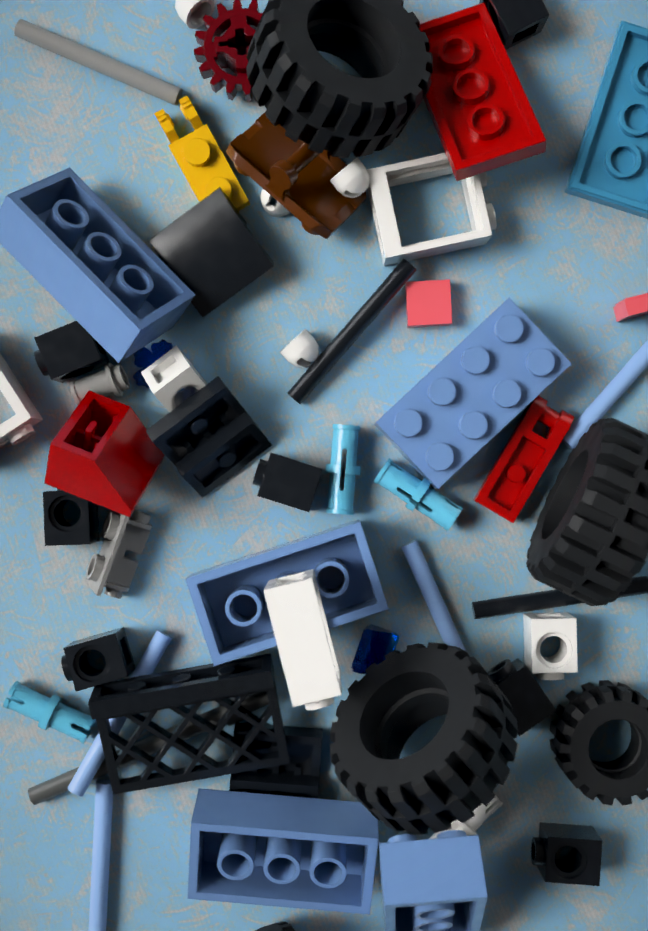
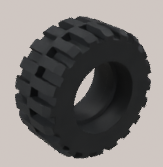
M269 0L247 53V76L250 85H254L252 92L259 107H266V117L275 127L278 124L286 130L285 136L295 143L299 139L309 144L308 149L319 154L326 150L332 153V157L346 158L352 152L355 157L371 155L374 151L385 149L391 145L395 138H398L429 91L432 82L433 59L432 53H429V40L426 32H420V21L413 11L408 13L403 8L404 2L402 0ZM318 51L332 54L344 60L358 72L361 78L349 75L335 68Z
M614 418L600 419L589 427L588 432L584 433L580 438L576 448H573L546 498V503L539 514L536 528L531 536V545L527 551L528 560L526 567L535 580L590 606L608 605L609 602L615 601L619 597V593L629 587L635 574H639L648 556V434Z
M417 643L408 645L404 652L394 650L384 655L386 660L378 665L376 663L371 664L364 670L367 674L359 682L355 679L348 688L349 696L345 701H340L336 710L338 720L337 722H332L330 740L333 743L330 744V756L339 781L378 821H382L387 827L396 831L406 830L409 834L422 835L428 833V828H431L436 833L451 829V823L456 820L464 823L475 816L473 810L483 803L487 806L495 797L493 790L498 783L504 785L510 773V769L507 767L508 761L514 762L518 745L514 738H517L518 726L509 700L475 657H470L465 650L455 646L448 647L446 644L428 643V646L425 647L423 644ZM447 714L442 727L426 746L416 753L400 758L405 743L414 731L427 721Z

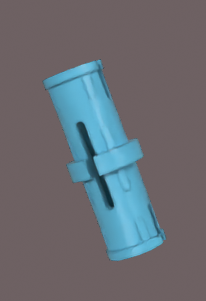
M332 424L330 464H326L325 473H330L326 513L354 515L353 503L356 475L361 474V466H357L360 426ZM346 449L344 489L340 490L342 450Z
M390 458L374 480L376 484H379L406 502V508L411 511L415 508L442 526L446 531L450 529L463 509L462 506L457 505L430 487L431 483L426 478L421 481Z
M18 681L13 684L8 692L11 697H7L3 704V707L6 709H11L38 721V727L44 730H48L51 727L79 740L83 744L87 741L92 731L90 728L94 727L96 719L92 720L90 715L62 703L63 698L55 694L50 698L22 685Z

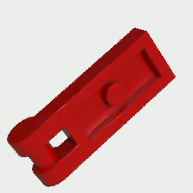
M539 395L525 408L520 421L473 501L511 523L515 522L574 420V416L564 410L557 412L547 406L548 401ZM537 421L550 427L545 438L532 431Z

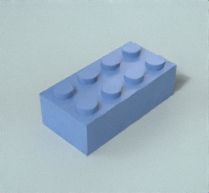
M70 167L6 195L0 208V244L118 363L173 328L195 297V294Z
M509 297L374 425L423 478H426L431 483L433 488L439 489L572 363Z
M360 520L339 525L192 573L188 576L186 582L213 665L217 666L277 646L263 591L271 579L314 569L329 629L389 610Z
M199 788L191 820L187 899L370 914L379 840L378 820L360 802Z
M449 830L439 833L436 839L418 840L415 835L401 834L390 837L388 843H379L385 931H480L488 896L479 835L466 836L464 831Z

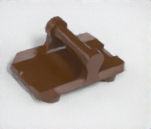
M263 113L250 128L230 142L226 150L227 155L240 174L249 176L301 221L303 228L308 233L320 235L328 239L366 201V191L355 198L344 197L329 180L348 164L340 157H332L330 151L324 150L323 153L319 154L309 150V144L299 139L295 143L285 136L286 130L278 124L275 127L266 117V114Z

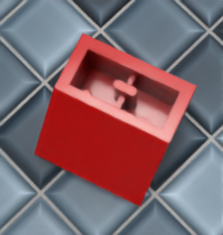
M89 390L50 443L44 484L131 517L162 464L164 454L151 441L146 432L147 429L130 406Z

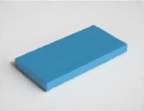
M621 21L615 33L564 193L648 219V29Z

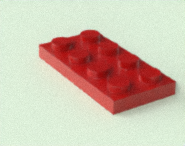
M485 3L421 23L419 30L420 32H426L430 44L429 53H432L433 59L432 82L429 91L423 99L456 181L546 152V138Z

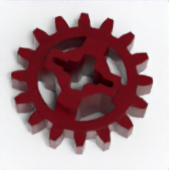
M234 0L233 9L229 11L219 3L217 4L219 16L214 19L205 14L203 21L207 31H196L195 33L197 43L202 46L194 49L196 61L202 63L199 71L203 79L212 77L210 84L215 93L225 86L229 100L235 98L237 91H243L246 101H251L254 85H250L247 76V54H238L239 47L243 45L247 46L246 51L248 53L249 45L256 31L250 25L257 27L263 13L259 12L257 0H252L248 8H242L240 0ZM223 68H229V69H231L234 73H236L237 76H233V75H231V74H228V73H226L225 71H223L222 69H223Z

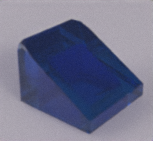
M373 624L367 625L363 630L351 666L352 671L358 674H367L364 670L371 664L376 663L378 665L386 660L384 655L396 650L399 635Z

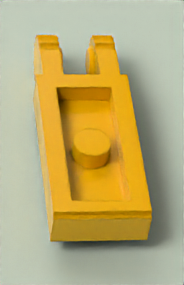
M187 95L179 99L180 109L186 120H189L194 131L179 139L174 129L175 125L168 113H165L163 109L154 113L171 143L168 146L199 202L218 187H221L238 211L250 205L245 192L208 125H203Z

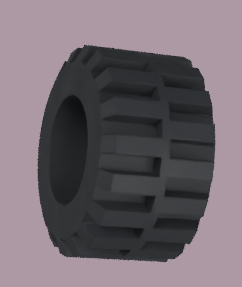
M599 680V686L597 687L590 682L581 685L583 692L579 695L572 690L565 696L570 701L568 705L564 707L558 704L557 711H555L559 716L558 722L551 721L549 729L554 735V739L549 740L551 750L556 755L555 760L576 789L579 788L586 797L592 800L597 796L602 804L613 805L614 798H616L623 806L632 804L631 796L637 795L641 800L647 798L648 699L625 684L618 682L617 685H614L609 680ZM611 720L628 721L631 728V740L627 750L613 761L597 762L591 760L589 757V742L595 730Z

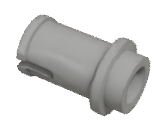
M111 363L105 365V370L69 382L71 394L77 405H79L89 390L105 397L114 394L117 397L123 396V391L130 389L127 374L121 364L113 366Z

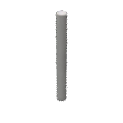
M19 19L15 26V36L175 106L178 105L179 99L182 97V88L23 19Z

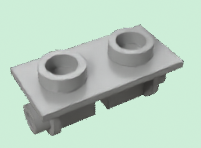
M138 510L134 511L132 517L118 512L108 513L102 527L101 536L105 539L99 555L94 554L91 557L86 571V579L89 580L88 585L97 596H101L104 587H106L104 592L106 595L121 599L123 592L129 591L138 562L126 558L124 555L126 550L142 555L153 526L149 524L151 515Z

